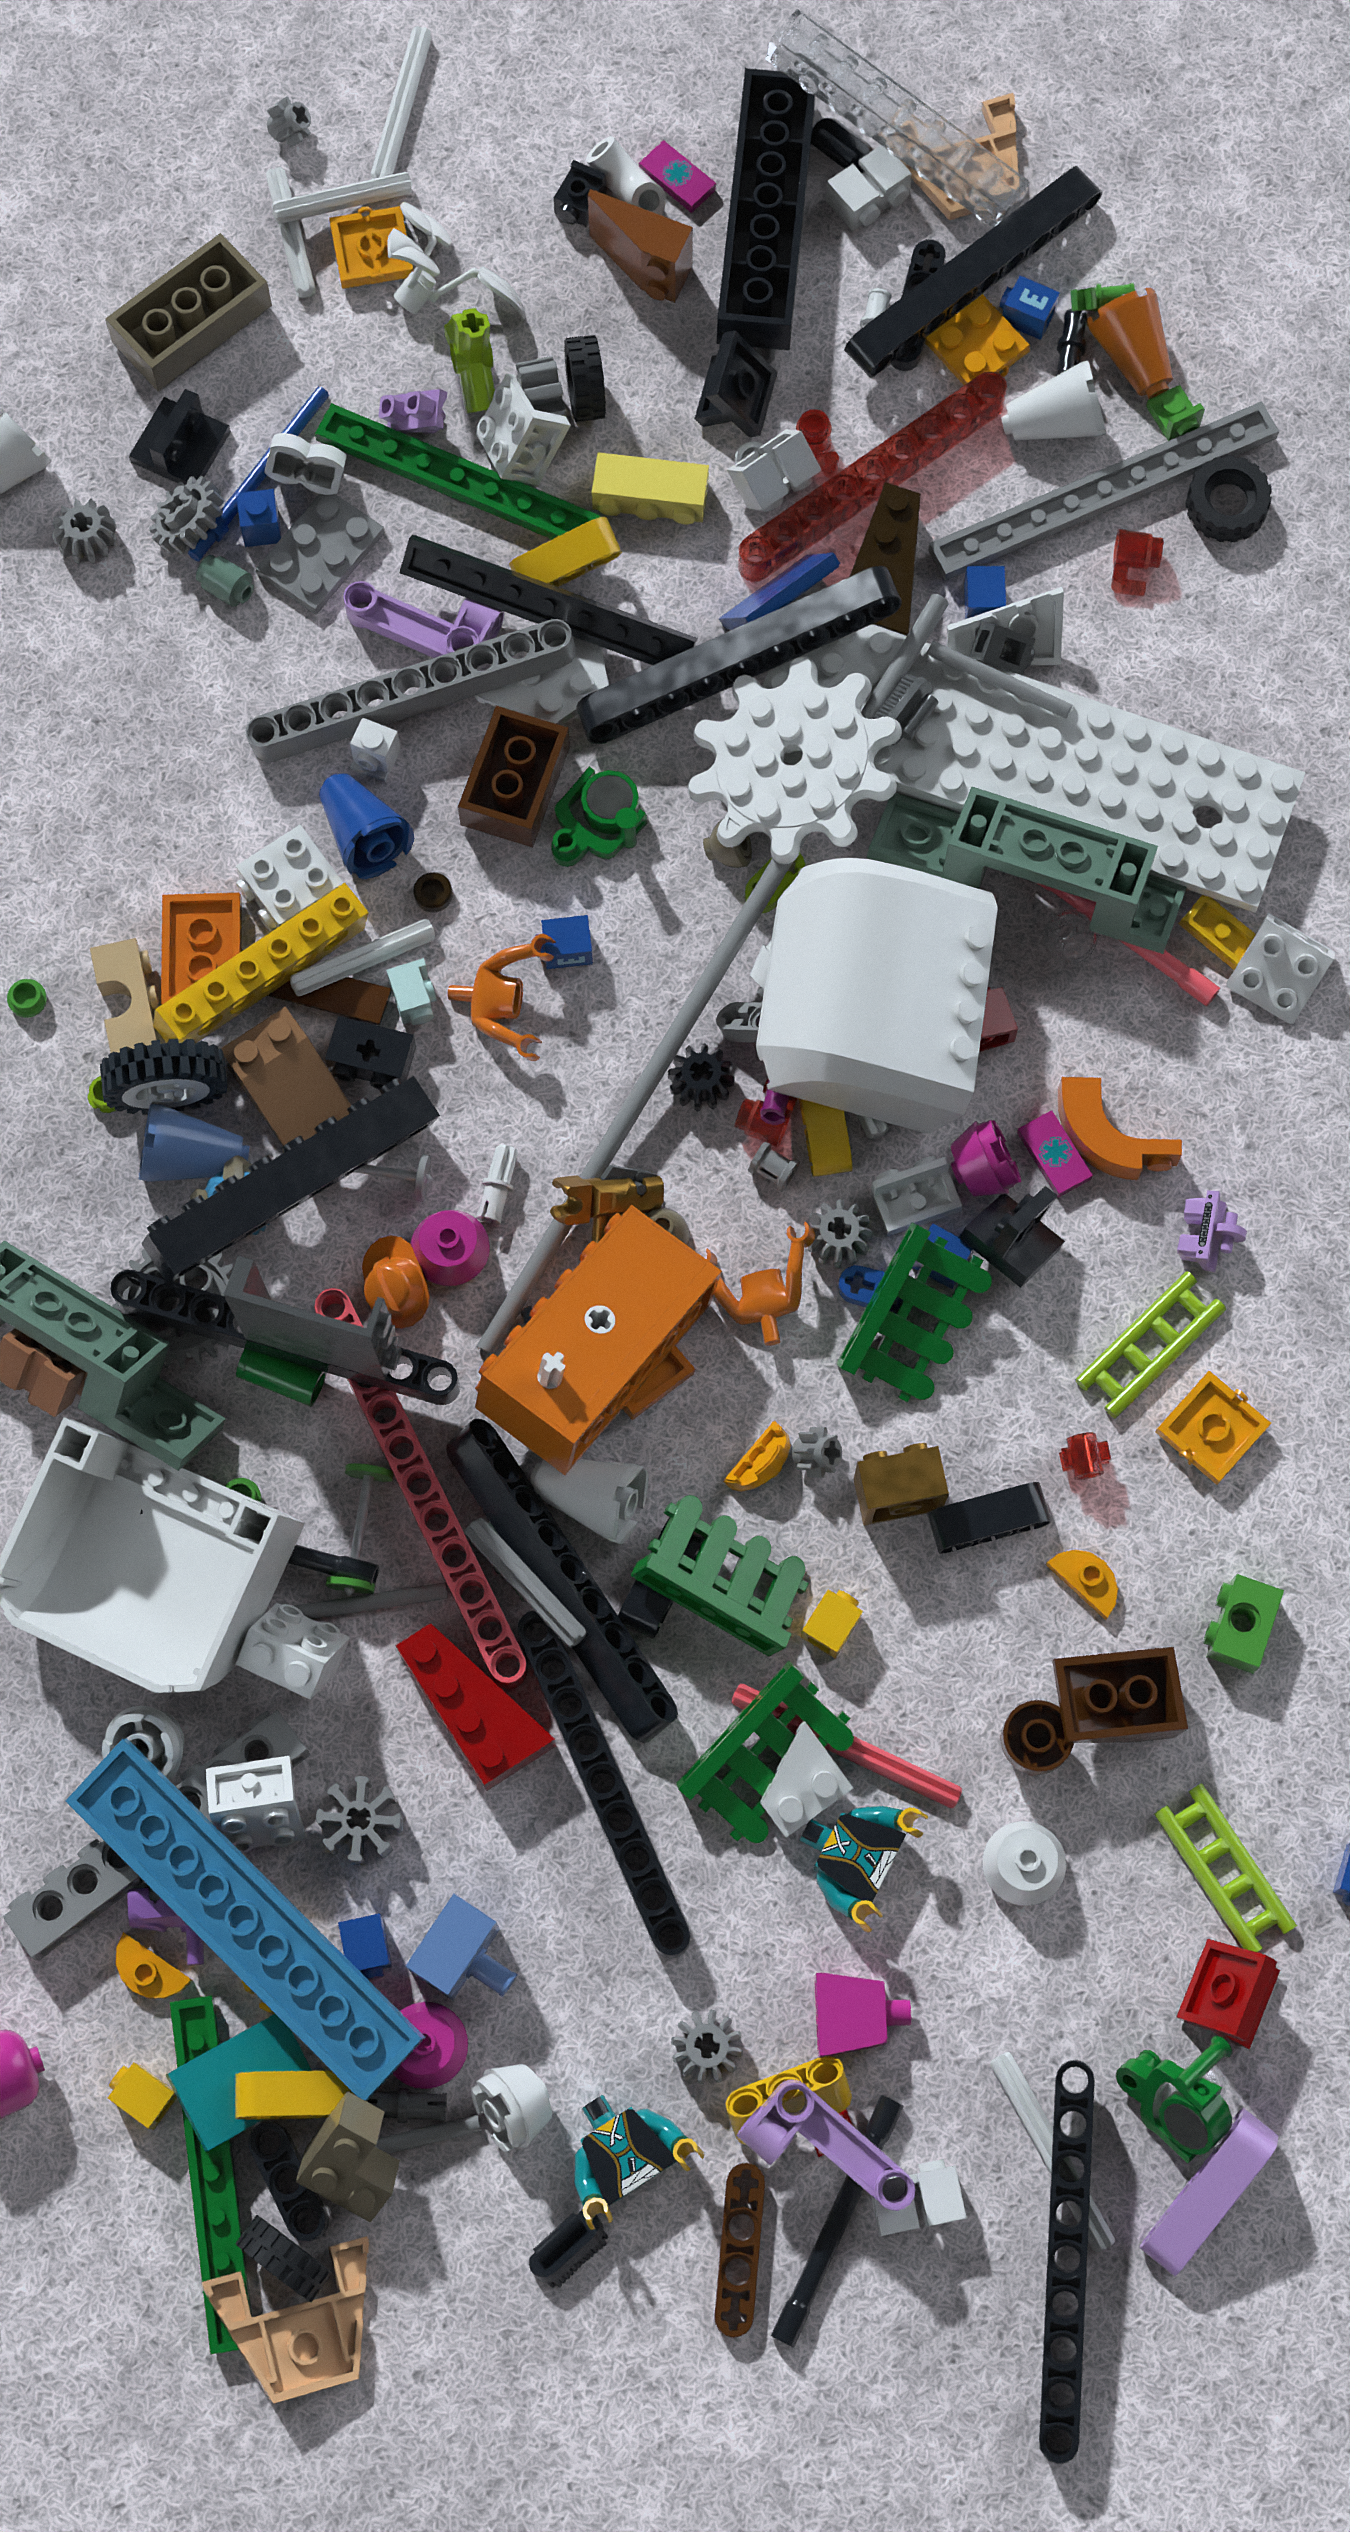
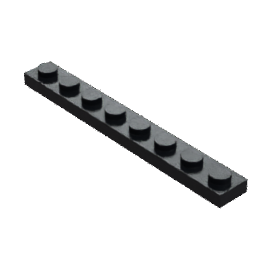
M414 534L409 537L399 572L405 576L537 624L552 619L563 620L571 628L573 637L652 666L696 645L698 638Z

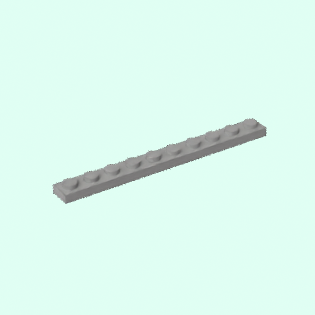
M1261 401L929 543L928 551L944 581H947L965 573L967 566L984 565L1189 477L1196 470L1199 471L1202 464L1206 461H1212L1215 457L1220 456V458H1223L1227 455L1235 457L1277 439L1279 430Z

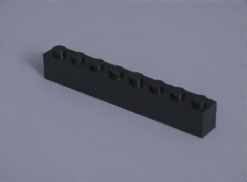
M415 1076L404 1082L399 1077L390 1081L379 1090L382 1095L376 1099L369 1101L367 1097L358 1100L347 1108L349 1115L337 1121L335 1116L326 1119L314 1128L317 1134L307 1140H304L302 1136L294 1138L281 1148L284 1153L273 1160H271L269 1155L262 1157L248 1167L251 1172L239 1180L235 1175L225 1179L215 1187L216 1194L204 1200L202 1195H199L181 1207L183 1213L170 1220L168 1215L149 1225L147 1227L149 1233L141 1244L166 1283L170 1284L430 1127L440 1114Z

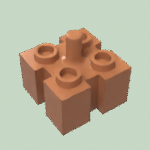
M16 1328L2 1337L0 1343V1381L15 1391L25 1389L30 1392L28 1402L31 1405L38 1406L41 1410L56 1417L73 1403L76 1394L81 1396L87 1372Z

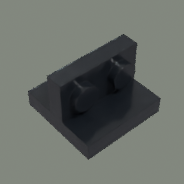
M736 331L723 333L718 354L711 358L694 419L702 427L733 422L746 436H761L778 372Z
M185 389L177 402L163 397L129 455L130 462L176 483L181 481L186 485L192 476L196 480L201 476L205 477L231 433L230 426L205 415L202 411L199 395Z
M1045 1186L1034 1197L1028 1193L1018 1204L1007 1194H1001L964 1228L958 1238L1021 1288L1065 1243L1060 1236L1041 1222L1057 1198V1195Z

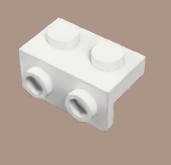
M935 1156L926 1157L917 1161L913 1168L901 1172L898 1169L887 1170L879 1174L876 1180L872 1182L871 1197L887 1237L908 1230L911 1222L920 1226L962 1211V1203L948 1171L950 1163L947 1157L936 1159Z

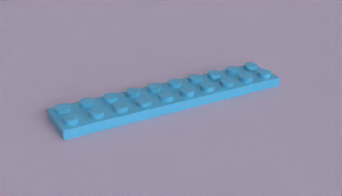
M122 1739L65 1800L357 2097L367 2101L426 2038L128 1739Z

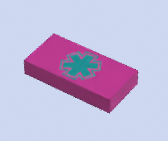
M664 140L639 162V167L655 183L661 186L667 194L691 213L716 191V182Z
M1052 1110L1018 1128L1017 1134L1057 1195V1198L1092 1179L1091 1171Z

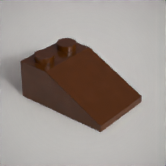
M1174 1647L1056 1658L1052 1660L1066 1743H1125L1171 1739L1188 1729Z

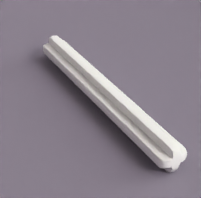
M415 26L412 29L371 170V180L393 175L432 39L430 36L431 31L428 28Z
M1005 2052L994 2058L990 2062V2066L1051 2174L1053 2127L1012 2054ZM1069 2156L1063 2158L1058 2166L1061 2176L1069 2181L1079 2179L1080 2176ZM1090 2195L1088 2242L1095 2252H1101L1113 2245L1115 2238ZM1066 2201L1077 2222H1079L1082 2217L1081 2208L1075 2202Z

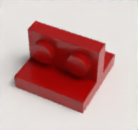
M1207 1939L1176 2017L1188 2024L1210 2030L1233 2044L1250 2050L1280 1970L1276 1968L1278 1961L1265 1954Z

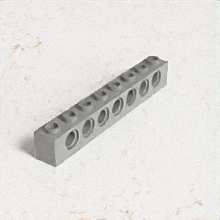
M278 1710L272 1714L266 1711L257 1716L248 1725L250 1731L238 1740L234 1736L225 1740L214 1750L216 1754L214 1758L204 1765L201 1762L192 1765L180 1776L182 1782L175 1787L185 1797L191 1795L198 1796L201 1800L199 1811L211 1823L208 1807L207 1768L249 1762L248 1753L250 1749L259 1744L268 1747L269 1755L267 1759L290 1755L292 1769L311 1755ZM96 1839L90 1842L78 1852L77 1855L80 1859L68 1868H65L64 1865L57 1867L44 1877L45 1885L33 1894L27 1891L8 1905L11 1911L5 1914L3 1919L31 1958L37 1961L41 1960L124 1897L128 1889L144 1882L129 1865L123 1868H115L113 1866L112 1856L115 1851L105 1841L100 1842ZM86 1873H95L97 1876V1886L94 1891L89 1894H80L78 1890L79 1879ZM51 1899H60L63 1905L61 1915L55 1920L47 1921L43 1914L44 1906Z

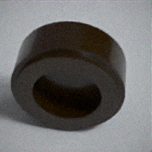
M426 873L419 877L414 884L413 893L415 901L424 911H442L452 900L451 883L447 877L440 873Z

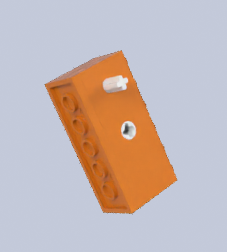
M633 1205L622 1216L616 1213L609 1220L603 1230L605 1235L598 1243L593 1240L585 1247L579 1257L580 1264L573 1271L568 1268L561 1274L554 1286L556 1291L549 1299L543 1296L538 1300L529 1314L531 1319L524 1327L517 1325L507 1336L504 1342L505 1349L498 1356L494 1353L491 1354L479 1370L481 1379L475 1388L478 1392L475 1408L564 1475L576 1464L668 1356L673 1347L680 1342L708 1309L722 1272Z

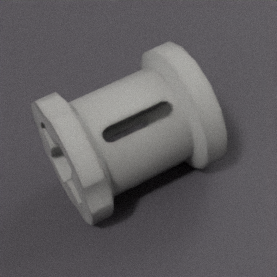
M765 1141L752 1159L748 1171L752 1174L759 1173L776 1183L777 1189L782 1192L796 1173L800 1161L795 1158L789 1160L772 1150L771 1144Z

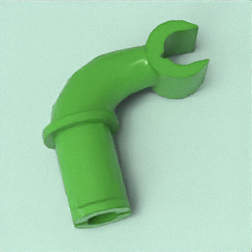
M1134 283L1101 287V284H1096V287L1070 290L1072 311H1097L1112 300L1135 291Z

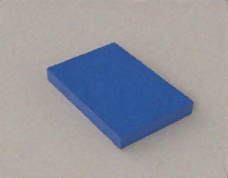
M834 553L805 555L718 619L726 630H733L788 605L836 570L841 563Z

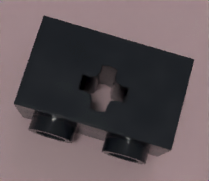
M338 1016L325 1062L328 1070L332 1072V1076L336 1079L354 1082L355 1078L369 1081L373 1088L380 1090L384 1085L398 1077L402 1082L407 1080L416 1050L415 1038L413 1034ZM370 1052L376 1053V1056H371L369 1061H364L363 1057H369Z

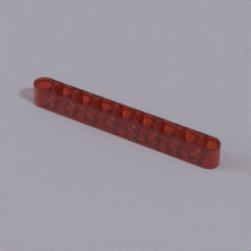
M993 371L978 375L744 538L740 543L738 552V571L741 576L751 582H759L766 579L879 500L885 482L899 486L995 419L1004 408L1007 392V382L1004 377ZM983 394H991L995 397L987 398ZM955 414H962V415H965L966 418H958V417H955L954 415H955ZM926 434H933V435H936L937 438H932V439H931V438L926 437L925 435H926ZM904 454L907 455L909 458L900 459L897 458L895 455ZM874 474L879 476L880 478L870 479L866 476ZM847 495L850 497V499L842 500L837 498L836 496ZM810 515H817L822 519L810 520L807 517ZM786 535L791 537L792 539L789 541L779 540L777 537ZM751 556L761 557L763 560L759 562H753L748 560L747 558Z

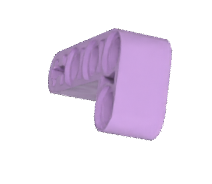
M1244 2108L1240 2109L1233 2119L1236 2121L1229 2132L1219 2141L1216 2148L1160 2217L1139 2247L1173 2276H1176L1184 2268L1263 2168L1277 2147L1278 2135Z

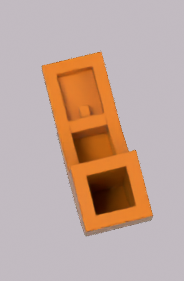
M1061 1078L1058 1087L1060 1122L1080 1156L1090 1165L1106 1174L1128 1180H1138L1142 1171V1165H1147L1148 1170L1156 1172L1167 1171L1172 1166L1178 1165L1182 1156V1140L1133 1138L1119 1132L1110 1124L1102 1107L1101 1078Z

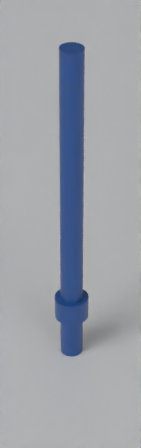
M318 386L282 433L299 436L328 399L329 393L324 388ZM270 448L222 507L223 514L216 517V528L208 529L206 532L208 538L206 540L200 538L196 548L189 549L188 555L193 560L200 562L215 541L220 542L229 531L228 525L238 513L236 493L255 491L267 475L264 471Z

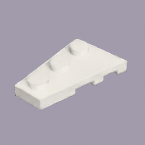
M1063 587L947 625L946 647L970 657L981 622L983 621L1035 638L1033 646L1035 654L1031 665H1061ZM1005 643L1003 645L1000 655H1002L1006 650Z

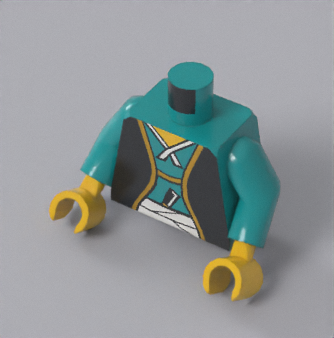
M885 1806L854 1808L848 1814H840L833 1830L811 1819L799 1841L821 1852L813 1869L817 1872L816 1883L830 1907L854 1920L864 1932L869 1933L872 1931L871 1927L864 1922L869 1914H877L880 1918L882 1917V1913L872 1902L906 1836L901 1831L904 1830L916 1838L923 1836V1832L913 1828V1823L917 1818L928 1819V1816L914 1807H909L905 1810Z
M604 2095L591 2101L582 2110L594 2131L580 2140L582 2147L575 2154V2187L583 2206V2215L588 2227L591 2230L595 2229L592 2219L600 2213L606 2215L609 2223L612 2222L613 2217L609 2209L610 2205L676 2162L685 2171H690V2167L685 2163L686 2157L690 2153L696 2152L703 2159V2151L695 2141L687 2138L673 2121L647 2108L635 2111L630 2107L616 2116Z

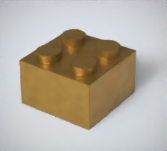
M917 1443L904 1447V1453L889 1456L887 1451H876L864 1455L863 1461L857 1462L853 1480L863 1526L927 1514L936 1508L945 1506L949 1491L938 1446L928 1448L927 1443Z

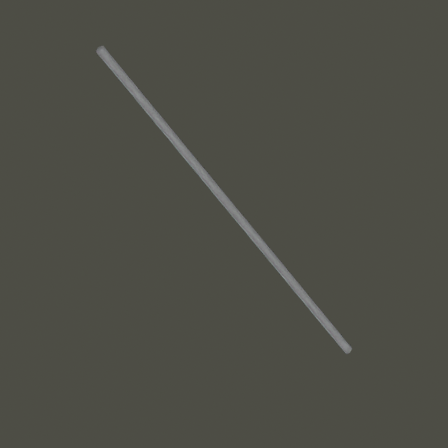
M932 594L861 711L863 717L873 719L879 708H882L881 706L893 694V690L901 682V679H904L903 676L911 668L949 605V602L943 596ZM807 834V835L802 839L801 844H800V849L802 848V846H803V844L805 843L806 839L808 838L809 834ZM772 858L579 1177L582 1179L600 1178L610 1165L792 862L789 864H779ZM553 1219L476 1347L488 1355L497 1352L573 1225H565Z

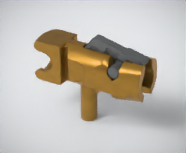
M609 1165L600 1178L582 1179L578 1175L557 1177L552 1181V1185L557 1189L562 1188L568 1199L561 1205L553 1206L550 1209V1213L555 1220L565 1225L590 1223V1218H593L591 1241L594 1240L598 1243L605 1235L603 1232L605 1226L616 1213L623 1215L631 1205L644 1214L661 1208L664 1201V1183L660 1176L649 1170Z

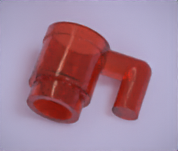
M817 409L807 410L798 420L796 430L802 431L825 477L834 478L838 473L839 455L834 451H830L831 423L823 411Z
M1118 529L1114 545L1111 588L1115 593L1144 597L1146 581L1127 579L1128 568L1145 570L1148 567L1159 568L1163 552V538L1153 537L1151 533Z
M769 1078L765 1082L762 1093L766 1094ZM789 1096L785 1121L779 1125L768 1124L760 1118V1111L764 1101L759 1099L753 1101L745 1098L739 1109L734 1127L745 1131V1135L764 1142L766 1141L778 1148L798 1098Z

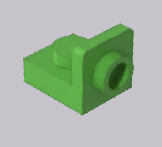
M1180 385L1147 400L1146 408L1168 441L1200 428L1205 411L1201 403L1195 406L1192 405Z

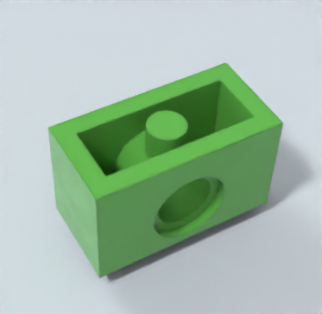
M1236 1574L1230 1584L1223 1582L1215 1604L1222 1608L1218 1622L1210 1621L1203 1640V1644L1209 1646L1206 1657L1254 1674L1260 1667L1284 1590L1240 1574ZM1236 1613L1245 1615L1250 1621V1631L1241 1632L1235 1629L1231 1622V1616Z

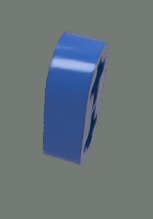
M858 1265L846 1268L839 1277L838 1290L840 1296L846 1302L866 1308L885 1272ZM855 1276L862 1277V1284L872 1287L874 1290L860 1288L858 1294L850 1292L851 1286L845 1282L853 1281ZM899 1299L897 1304H893L889 1311L896 1314L903 1300Z

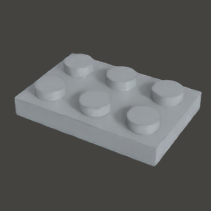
M319 494L258 565L256 573L259 577L317 615L385 534L384 527L336 494Z

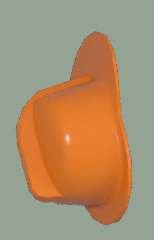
M392 1235L379 1238L370 1245L363 1258L362 1270L366 1302L373 1310L377 1298H384L395 1328L403 1329L414 1326L423 1318L429 1306L430 1294L423 1271L409 1242L402 1237Z

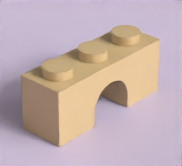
M136 938L91 947L90 953L96 983L102 997L124 994L132 999L130 1007L125 1013L118 1017L104 1019L110 1053H120L119 1049L126 1046L135 1049L134 1044L141 1042L146 1046L152 1045L151 1041L160 1040L161 1044L166 1043L153 1026V1010L158 1008L160 1004L155 985L148 987L146 974L153 973L148 950L141 951Z

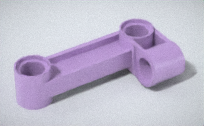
M364 581L350 584L345 589L343 595L347 618L352 625L369 629L432 658L454 652L460 647H469L496 638L505 615L504 611L466 598L459 609L455 622L452 624L379 592L370 583ZM360 602L369 603L365 608L354 607Z
M799 2080L782 2082L765 2103L757 2108L737 2133V2137L771 2165L787 2148L798 2131L887 2209L895 2211L905 2209L915 2197V2186L910 2176ZM792 2089L802 2091L806 2098L804 2107L795 2113L785 2111L782 2106L784 2094ZM891 2177H900L905 2183L903 2194L894 2200L884 2197L882 2188L885 2181Z

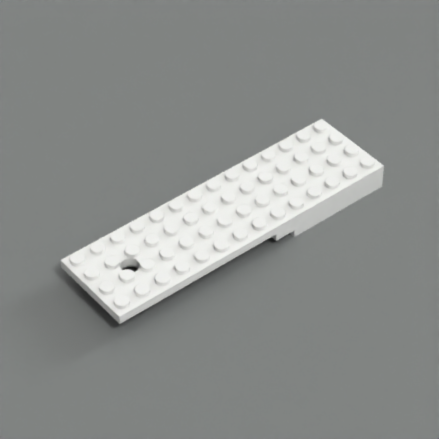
M872 624L800 657L808 658L815 663L818 670L817 682L823 688L837 686L852 673L865 675L870 680L872 687L869 696L861 705L862 711L907 636ZM924 644L907 674L930 681L932 683L931 695L939 703L910 741L902 738L896 745L880 749L874 758L876 769L890 774L895 779L897 784L895 793L961 814L971 786L1151 843L1157 845L1158 849L1150 875L1186 886V889L1256 913L1306 772L981 662L1072 704L1071 711L1065 719L927 655L931 644ZM795 659L769 670L762 687L774 689L781 686L787 680L791 663ZM793 751L789 754L785 753L784 762L792 765L797 764L802 759L803 752ZM1201 806L1212 807L1220 814L1221 823L1214 825L1212 828L1201 827L1196 823L1193 811Z

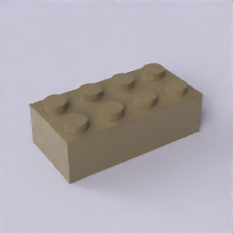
M219 233L106 317L105 321L112 343L157 391H160L272 307L268 282Z

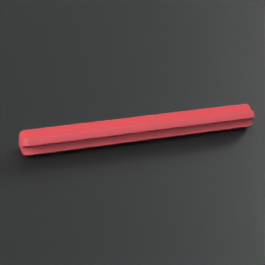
M739 1684L732 1697V1704L744 1710L760 1691L745 1684ZM781 1702L772 1714L777 1718L788 1706ZM796 1714L786 1727L796 1735L799 1725L804 1721ZM810 1727V1729L813 1731V1733L815 1734V1736L818 1737L819 1734H817V1733ZM855 1736L853 1744L847 1750L838 1751L829 1744L824 1747L841 1757L949 1808H954L957 1805L962 1794L960 1786Z

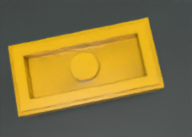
M1205 895L1200 896L1178 923L1233 970L1256 936L1252 930L1213 898Z

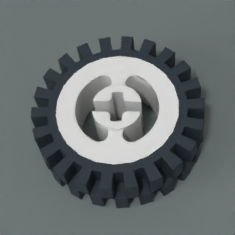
M169 1039L168 1043L161 1044L160 1040L151 1041L152 1045L148 1046L143 1042L134 1044L135 1049L127 1046L120 1048V1053L112 1052L108 1054L109 1058L104 1057L100 1064L104 1103H107V1106L110 1108L115 1107L116 1111L121 1112L127 1109V1113L135 1114L142 1110V1115H148L151 1103L161 1104L176 1111H184V1107L197 1109L200 1108V1103L209 1105L213 1103V1099L219 1100L222 1098V1094H226L228 1088L223 1050L218 1049V1046L214 1044L208 1046V1042L205 1041L195 1044L193 1039H186L182 1043H178V1039Z

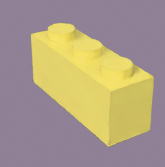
M597 452L591 492L592 510H599V512L608 516H616L620 513L634 514L643 520H654L657 517L668 518L684 525L703 522L709 484V465Z

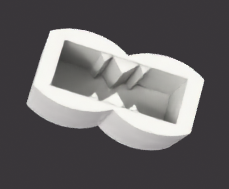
M287 433L275 434L270 446L264 473L281 483H301L309 490L319 494H337L347 455L331 445H310L307 441L296 435Z

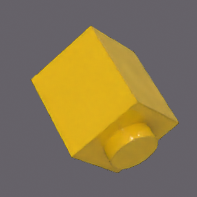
M828 1589L802 1629L801 1638L836 1659L862 1617L863 1610L857 1607L859 1602L842 1590H838L835 1594Z
M135 2062L129 2068L125 2065L122 2066L109 2084L113 2091L108 2096V2099L151 2130H155L177 2099L170 2086Z

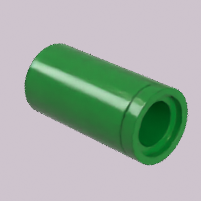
M244 1349L236 1370V1377L310 1407L315 1404L327 1374L323 1371Z

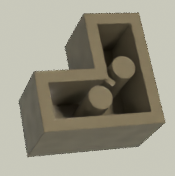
M347 2091L306 2146L296 2182L371 2223L393 2193L400 2160L375 2147L384 2111Z

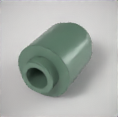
M208 555L202 560L196 571V580L201 583V587L231 607L238 606L239 603L244 604L253 593L252 575L222 556Z

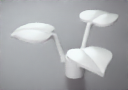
M406 202L400 205L404 216L415 227L427 234L428 245L423 252L413 240L397 229H393L388 236V258L400 259L416 266L415 270L409 274L393 295L402 307L412 314H417L428 299L435 303L441 295L470 278H476L491 291L510 303L518 311L522 321L526 318L523 304L515 290L504 279L483 266L480 269L473 268L435 291L433 287L436 281L432 276L437 277L439 275V268L429 256L437 241L445 247H449L452 243L448 232L430 216Z

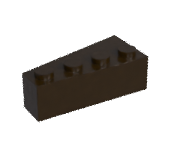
M885 482L850 577L875 566H883L889 570L902 604L895 614L873 625L907 636L910 627L921 493Z

